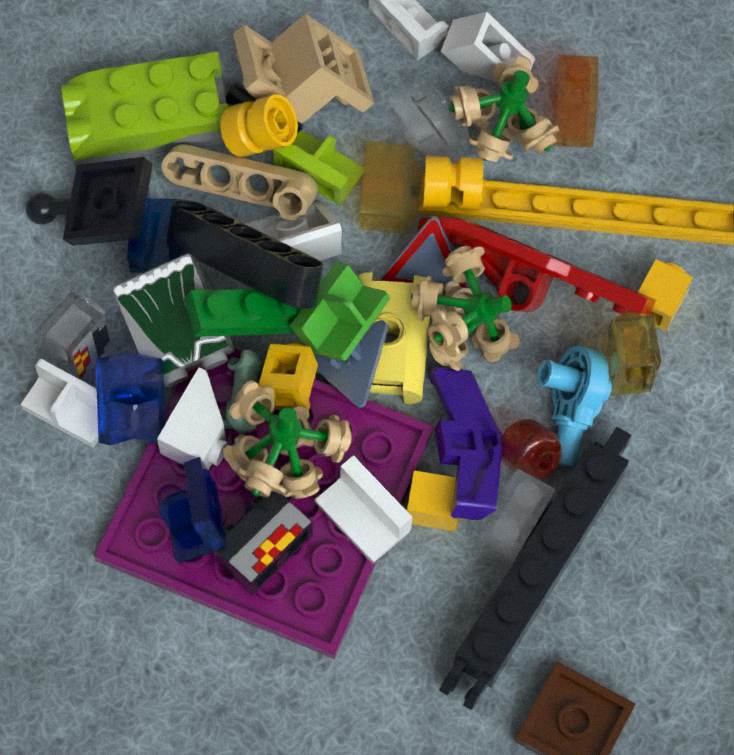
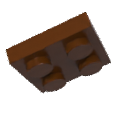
M556 662L514 742L538 755H610L636 704L567 666Z

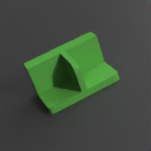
M336 261L320 283L316 306L307 309L302 308L290 324V327L305 346L311 347L313 353L345 361L385 307L390 297L386 291L364 286L348 264Z

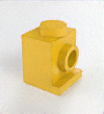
M287 343L286 345L270 344L258 386L264 387L269 385L273 388L274 410L294 409L296 406H302L309 411V397L318 367L311 347L299 343Z

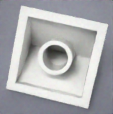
M321 200L313 202L307 213L298 216L295 221L283 219L280 217V213L246 223V225L320 261L342 253V229L340 222Z

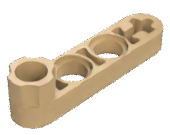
M177 145L169 151L162 162V172L171 183L276 208L280 213V217L289 221H295L298 216L305 215L318 194V186L315 180L304 172L195 146ZM179 157L184 159V165L189 167L185 172L180 171V165L175 163ZM201 162L204 163L202 170L197 168ZM221 165L225 167L230 174V181L226 183L216 181L211 175V166ZM253 174L264 176L269 183V190L265 192L254 190L249 183V177ZM279 180H280V181H282V184H281L280 187L278 188Z

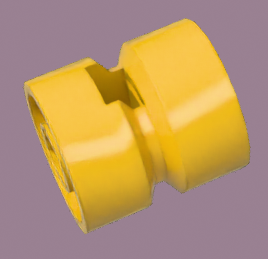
M273 94L258 98L255 102L247 101L229 106L221 116L220 129L223 141L230 152L238 157H246L262 153L265 150L289 146L297 136L298 123L296 113L288 99L280 94Z
M426 155L423 208L446 209L450 203H454L458 210L480 211L483 187V158L460 157L456 163H452L448 156Z

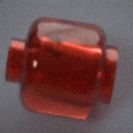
M521 419L514 422L505 430L500 439L503 448L501 460L510 470L527 481H539L548 477L560 462L562 455L560 440L556 434L534 419Z

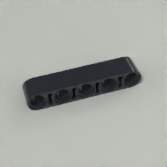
M177 200L172 203L166 240L169 246L184 254L190 253L198 261L285 305L303 309L316 306L324 265L320 260L202 203L189 200Z

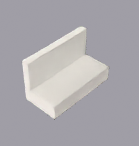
M354 455L340 466V479L315 499L316 505L372 564L411 531L412 516Z

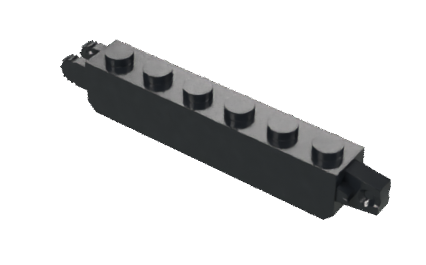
M616 427L605 445L597 441L595 443L590 442L456 652L454 664L441 684L440 692L449 695L458 685L463 672L477 679V681L464 697L463 706L473 710L487 686L492 688L623 479L629 460L621 455L629 444L631 434Z

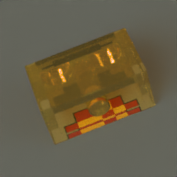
M366 142L359 230L408 234L409 221H417L419 197L411 196L412 185H420L422 161H414L415 145Z
M630 312L611 319L602 348V353L605 355L609 365V377L612 381L610 396L651 392L662 363L654 315L641 316L639 313Z

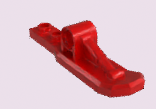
M430 217L421 218L417 229L420 230ZM438 217L446 236L449 237L452 243L458 244L461 247L470 246L472 249L476 247L484 248L485 253L480 257L485 268L483 274L496 286L499 296L507 295L510 298L512 311L528 313L540 308L555 277L576 286L574 294L597 303L599 297L614 302L611 310L626 317L635 319L637 313L650 315L656 300L477 223L459 218ZM524 282L529 288V297L525 303L520 305L515 300L514 293L516 287Z

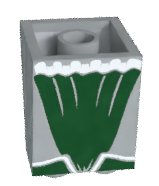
M190 253L112 287L150 381L158 385L164 383L165 387L174 386L189 378L187 372L203 366L204 370L220 366L228 361L226 355L235 351L230 336L194 337L184 298L191 290H213L204 265Z

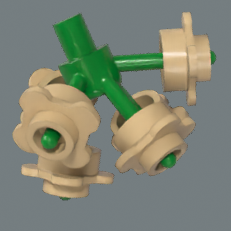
M518 56L514 62L506 65L499 63L494 67L493 76L499 80V92L491 95L485 89L479 88L475 90L474 87L469 85L464 87L454 86V96L449 97V111L452 113L453 119L459 120L461 125H466V127L471 126L472 123L480 131L477 139L469 137L467 141L478 147L475 153L482 157L484 161L498 162L500 157L512 160L514 155L507 151L512 141L523 144L526 152L534 149L536 154L542 151H550L551 146L557 142L554 135L560 131L558 125L553 127L548 118L538 116L536 111L525 106L529 93L535 92L539 85L538 79L532 75L529 68L531 61L526 56ZM496 103L497 107L501 110V114L494 130L491 131L487 129L489 126L488 119L494 115Z
M464 246L452 251L448 255V258L445 260L447 267L442 272L444 276H452L453 280L448 281L444 285V296L443 284L433 282L432 276L422 279L421 285L416 284L411 294L412 309L418 310V320L423 321L424 317H432V325L427 328L428 335L432 341L429 344L432 356L441 365H450L456 371L463 368L460 361L469 352L465 341L476 327H478L477 332L471 338L472 345L483 351L484 358L488 362L498 361L509 349H516L520 344L519 335L510 332L506 321L496 319L497 314L506 313L511 310L510 298L507 295L494 298L489 293L482 294L476 277L482 274L485 269L480 258L485 253L483 247L472 249L470 246ZM468 282L470 288H463L459 283Z
M254 380L246 382L236 395L235 403L230 407V416L234 419L242 417L253 425L261 424L266 420L269 422V433L261 440L253 436H237L233 446L227 445L223 449L224 459L229 462L236 474L246 481L245 488L252 491L255 496L269 497L271 491L282 494L285 497L291 496L297 499L316 494L319 491L318 479L323 476L322 469L314 467L313 463L308 460H299L297 448L303 445L308 447L314 445L317 453L323 454V456H331L333 462L339 463L351 443L349 422L345 420L339 421V416L333 414L328 420H321L316 430H312L308 421L309 411L305 407L284 408L280 411L279 415L272 414L275 406L273 388L269 385L260 387ZM271 444L272 448L268 455L266 447ZM279 453L289 455L290 462L285 464L280 471L273 467Z

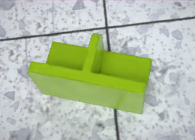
M299 131L292 144L273 150V163L275 166L309 174L318 186V193L341 206L365 174L363 166L336 151V138L332 135H329L322 143L306 132Z

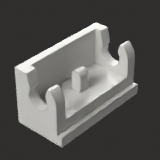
M368 0V9L417 60H420L445 41L449 26L444 21L437 23L416 0Z

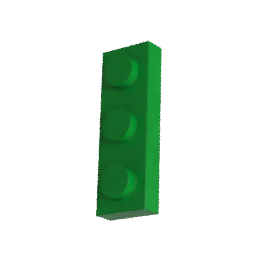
M255 289L191 290L184 298L194 337L295 334L290 324L302 309L285 305Z

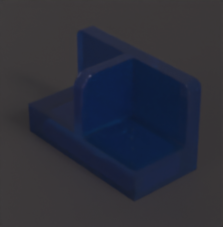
M123 352L96 359L98 443L111 446L131 439L158 443L157 438L165 426L163 360L158 357L131 352Z
M201 457L184 462L187 489L169 495L158 504L159 514L170 529L173 557L177 563H183L226 547L217 483Z

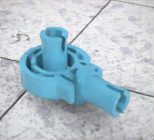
M580 345L570 348L563 355L559 363L544 360L537 372V383L540 386L551 388L554 406L551 420L555 423V426H558L550 463L574 468L578 462L583 432H587L588 429L593 427V418L600 413L603 402L608 399L612 390L609 365L605 355L598 350Z

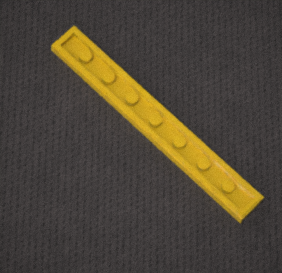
M424 174L421 176L418 214L734 245V204L483 180L480 211L458 210L454 203H450L446 209L423 208Z

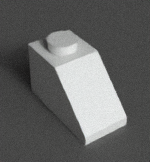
M488 12L454 19L440 51L461 71L499 83V80L493 76V70L497 64L502 63L506 65L514 62L518 56H526L531 61L529 67L531 70L535 57Z
M198 368L159 434L157 441L160 454L205 476L212 464L216 466L220 464L223 459V449L228 445V442H226L224 424L207 371Z

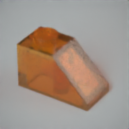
M558 55L554 76V127L558 125L560 131L554 135L557 142L553 146L593 148L598 100V56Z

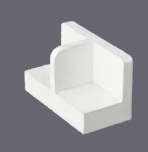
M39 359L35 365L39 378L20 404L22 409L94 448L116 414L112 398L108 394L43 359Z

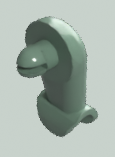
M248 349L241 352L240 359L233 357L228 360L227 367L234 371L231 399L226 404V413L221 417L224 429L234 428L238 433L244 435L253 431L257 425L248 423L242 417L234 419L230 416L229 410L231 405L235 403L236 395L246 382L254 380L259 384L258 378L261 377L265 363L258 354Z

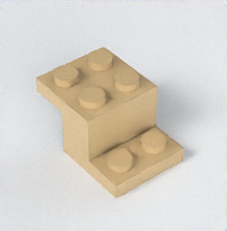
M306 13L273 42H270L244 24L233 33L237 49L236 57L241 65L245 89L254 98L273 94L284 96L293 106L297 121L301 124L334 97L342 104H350L362 113L375 104L359 50Z

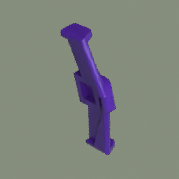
M432 367L428 378L430 383L434 384L449 420L440 419L434 429L440 464L457 465L451 517L481 520L496 511L501 459L505 451L502 432L498 429L472 371L461 369L456 371L452 368Z

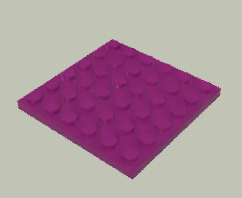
M235 348V351L227 354L226 357L228 360L233 357L240 359L242 351ZM228 361L220 366L206 370L221 417L226 413V404L231 399L234 371L227 367ZM198 368L187 372L189 378L177 385L94 555L96 562L335 659L377 561L372 564L316 505L315 499L340 479V466L354 455L402 505L412 483L414 470L417 471L431 439L434 426L367 400L364 407L358 408L337 388L314 379L309 397L308 421L311 429L316 430L321 420H328L333 414L338 415L339 421L345 420L349 422L351 443L339 463L333 462L331 456H323V454L317 453L314 445L311 447L303 445L297 448L299 460H308L313 463L314 467L321 468L323 476L317 482L319 491L316 494L300 499L291 496L286 497L313 521V536L252 596L215 562L213 547L215 546L214 540L217 535L229 524L235 527L246 516L245 510L247 506L257 496L245 488L246 481L236 474L224 457L218 466L212 464L205 476L160 454L157 438ZM273 410L272 414L279 415L281 410ZM265 420L263 423L258 424L253 431L245 435L261 440L269 433V422ZM234 428L224 429L226 442L231 446L235 444L237 436L244 435L238 433ZM271 444L266 447L268 455L272 448ZM279 453L273 467L280 471L285 464L290 462L289 455Z

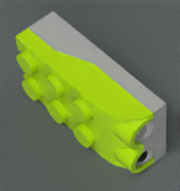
M218 52L99 69L83 73L72 78L65 85H61L74 167L80 164L166 153L180 144L195 147L224 144L220 123L224 110L228 108V103H226Z

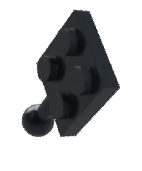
M145 157L77 165L70 198L54 199V197L47 193L34 194L27 201L26 214L32 222L41 225L52 222L57 215L67 214L63 240L72 246L140 239L153 163Z

